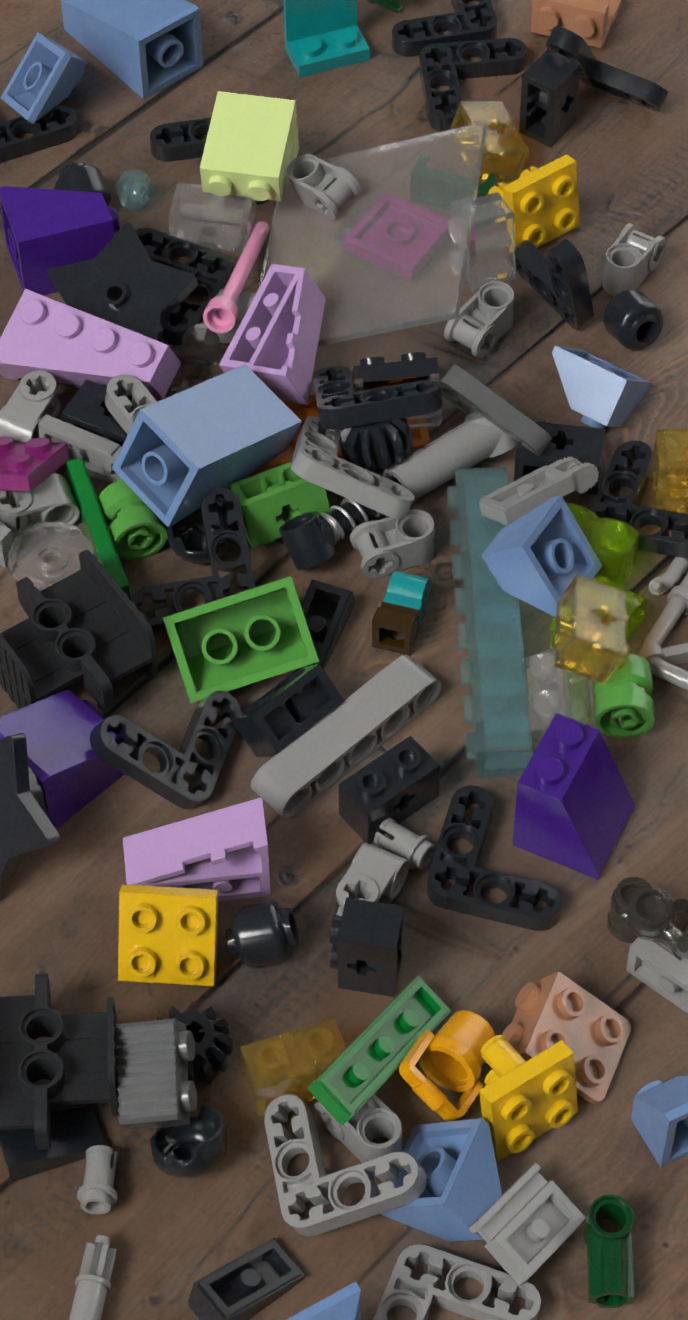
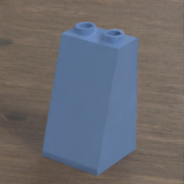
M61 0L64 30L143 100L203 67L200 8L186 0Z
M244 364L140 409L111 469L167 527H170L200 508L205 495L210 490L218 487L228 489L229 484L242 480L286 451L302 421Z

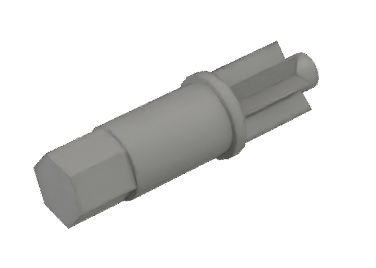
M98 1235L95 1238L94 1244L86 1243L80 1272L75 1279L76 1290L69 1320H101L106 1294L111 1289L110 1278L117 1249L109 1248L111 1239L107 1236Z

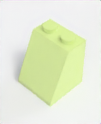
M218 91L200 164L203 192L212 193L217 196L232 195L248 197L257 201L272 200L281 202L289 180L286 175L287 166L297 157L299 151L296 100Z

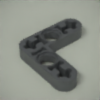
M453 364L440 381L442 396L466 415L474 410L532 453L540 456L553 439L538 424L461 367Z

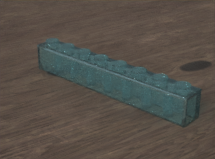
M507 467L455 469V486H447V511L455 512L456 520H449L450 546L458 545V553L452 554L453 580L461 579V588H454L455 614H463L464 623H457L458 650L466 649L467 659H460L461 686H469L470 694L463 695L462 697L463 722H472V732L465 733L466 760H475L476 778L522 776L533 754L519 599L501 589L481 556L500 530L508 526L482 516L479 506L481 498L508 485Z

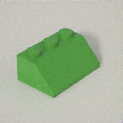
M292 576L163 618L190 703L203 700L215 691L228 692L319 662Z

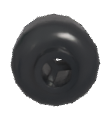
M76 162L61 170L54 190L102 193L106 205L109 207L112 195L101 171L97 167L87 165L84 162Z
M633 289L625 290L615 295L608 303L603 315L606 331L623 347L631 350L643 349L654 343L661 333L664 322L661 309L643 292Z
M275 900L236 910L233 915L232 927L225 930L230 954L233 957L239 955L244 964L249 968H257L285 961L292 955L293 946L299 944L298 927L292 910L290 908L284 909Z

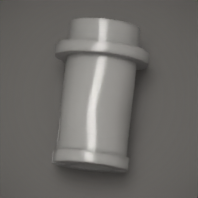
M387 818L380 824L379 828L393 835L394 838L376 831L374 837L375 844L409 860L410 869L419 868L424 870L429 866L436 850V846L432 844L429 836L426 834L418 836L396 823L392 818Z
M96 1145L88 1148L86 1151L83 1185L77 1190V1199L81 1203V1209L90 1214H106L117 1201V1192L113 1189L118 1152H113V1148L109 1146Z

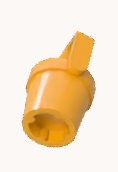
M466 1010L456 1011L435 1035L429 1029L424 1031L400 1063L399 1072L402 1078L432 1111H436L445 1121H454L463 1117L479 1094V1090L482 1089L483 1084L478 1080L481 1075V1068L485 1062L481 1057V1049L490 1038L495 1036L493 1028L484 1018L476 1013ZM418 1061H419V1064H420L421 1069L424 1071V1073H425L427 1076H424V1075L415 1067V1065H416V1063H417ZM433 1082L449 1091L463 1092L455 1106L447 1100V1097Z

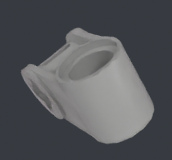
M312 154L296 157L286 169V175L301 203L330 220H334L339 215L338 210L351 197H357L362 192L358 181L346 169L339 166L336 167Z
M628 223L616 241L607 249L602 279L603 289L612 296L625 290H637L649 273L656 269L666 249V238L663 236L654 238L638 231L636 225Z
M491 281L481 286L461 308L452 314L446 324L444 338L451 343L458 341L471 349L472 355L479 359L485 357L495 343L513 326L514 291L512 287L501 281Z
M38 370L26 374L21 379L20 384L7 404L0 410V437L6 436L11 437L13 441L27 442L31 439L39 438L38 423L46 414L58 419L62 409L60 400L55 396L57 384L52 374L47 371Z
M51 474L32 491L0 490V521L11 529L13 542L22 541L51 531L67 529L79 519L80 511L66 478L60 474ZM9 497L12 498V507L8 504ZM16 519L20 522V529H17Z
M418 509L409 510L404 519L387 517L376 521L364 522L353 529L349 538L353 548L359 550L362 557L361 569L363 574L368 578L374 579L387 576L395 570L400 571L414 566L425 565L434 558L436 552L434 520L429 513Z
M363 843L355 854L348 871L338 883L336 898L340 906L337 910V915L342 916L346 898L390 904L404 886L410 867L409 860L369 843Z
M375 1093L342 1126L319 1101L314 1104L315 1113L324 1128L334 1138L340 1140L361 1163L392 1152H403L401 1121ZM376 1137L389 1139V1141L382 1144L372 1143L370 1140Z

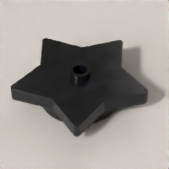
M130 222L123 225L95 258L50 268L47 271L49 278L66 305L159 342H162L163 330L169 321L171 312L198 285L194 274L152 261Z
M24 733L10 735L0 740V901L3 900L19 859L31 851L60 841L59 833L45 813V801L41 786L35 774L28 766L27 743Z

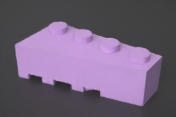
M28 289L24 290L0 338V374L4 379L18 380L32 371L41 370L52 374L56 383L74 385L76 388H80L85 380L107 386L113 377L124 374L139 379L154 398L164 399L181 365L180 360L167 344Z

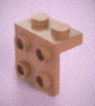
M532 0L530 32L550 36L555 26L562 27L582 37L588 46L602 48L620 9L621 0Z
M559 971L534 983H527L516 997L515 1006L517 1010L514 1018L501 1035L507 1039L525 1061L563 1040L574 1052L577 1094L593 1104L602 1101L606 1096L631 1032L630 1022Z

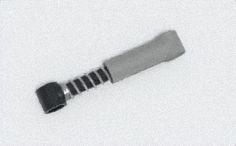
M474 410L465 417L464 423L413 452L409 457L403 459L400 464H393L386 468L383 472V477L410 490L415 497L414 501L482 460L511 450L517 446L518 442ZM345 498L342 500L341 506H331L329 513L321 512L319 514L316 511H312L288 520L279 528V533L297 570H305L330 559L335 554L334 547L336 542L344 539V533L349 530L353 531L357 525L367 522L372 516L379 518L380 513Z

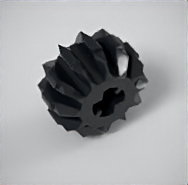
M406 418L341 429L340 447L342 455L346 461L364 469L368 468L371 471L376 468L386 469L389 465L400 464L403 459L411 455L412 434Z
M193 1002L188 1006V1012L181 1013L172 1006L169 1011V1019H176L186 1024V1031L190 1030L194 1037L195 1057L193 1061H187L188 1081L195 1083V1078L201 1077L210 1085L214 1079L213 1071L225 1072L228 1067L227 1056H230L233 1052V1040L228 1036L229 1025L225 1019H216V1012L212 1006L201 1013L197 1012V1006Z

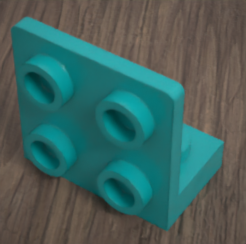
M283 0L285 51L299 78L370 60V48L357 26V0Z

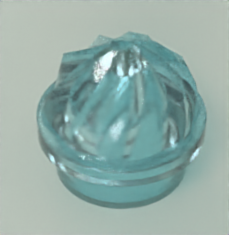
M131 169L120 173L119 181L115 184V192L122 206L135 210L149 204L151 196L154 194V185L150 182L151 177L147 172Z

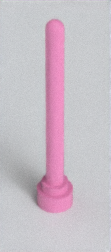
M260 221L255 225L222 295L214 297L209 301L203 313V321L211 331L227 333L234 327L239 316L236 301L270 232V226L267 222Z

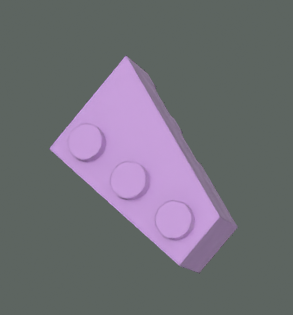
M271 264L219 366L225 373L246 364L280 400L307 405L326 297L305 268Z
M262 797L123 838L127 885L218 890V901L271 896L268 841Z

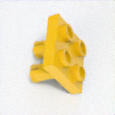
M567 154L540 168L532 166L530 171L528 169L524 170L519 179L509 184L504 182L498 183L499 187L494 185L488 192V203L505 214L508 251L524 240H528L538 248L580 226L576 160Z
M122 884L119 891L118 981L214 986L216 980L218 890Z
M496 1035L483 1045L481 1057L492 1070L484 1079L485 1087L479 1090L482 1118L489 1123L495 1158L499 1162L512 1153L522 1152L534 1139L552 1128L562 1127L570 1121L574 1114L578 1113L574 1052L561 1040L528 1061H525L503 1035Z

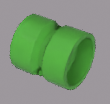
M118 480L108 485L100 493L98 502L119 557L126 560H139L153 555L164 546L167 540V530L164 523L123 480Z
M632 653L612 654L600 659L595 664L593 670L594 693L596 696L594 702L595 724L597 729L603 734L614 738H632L647 733L653 727L655 720L654 701L650 697L653 690L650 663L642 656Z

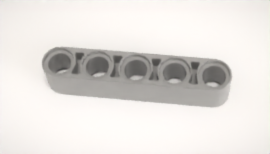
M402 655L346 698L344 702L267 761L254 775L251 781V790L259 798L262 797V800L282 818L290 819L429 708L441 691V681L410 656Z

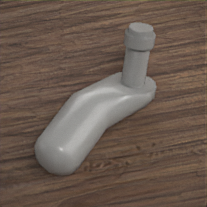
M675 557L665 573L650 581L648 586L650 593L656 596L663 595L675 586L688 569V559Z

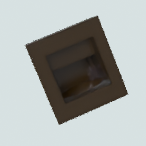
M396 570L393 572L381 607H377L372 619V647L411 655L424 617L423 612L428 599L430 578ZM385 630L405 633V638L401 640L391 639L386 635Z

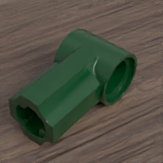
M609 1194L594 1200L589 1207L583 1236L587 1245L588 1301L598 1305L600 1308H619L623 1305L633 1304L635 1300L632 1248L634 1213L630 1204L620 1196ZM601 1219H610L616 1222L621 1230L615 1233L605 1232L599 1228L596 1222Z

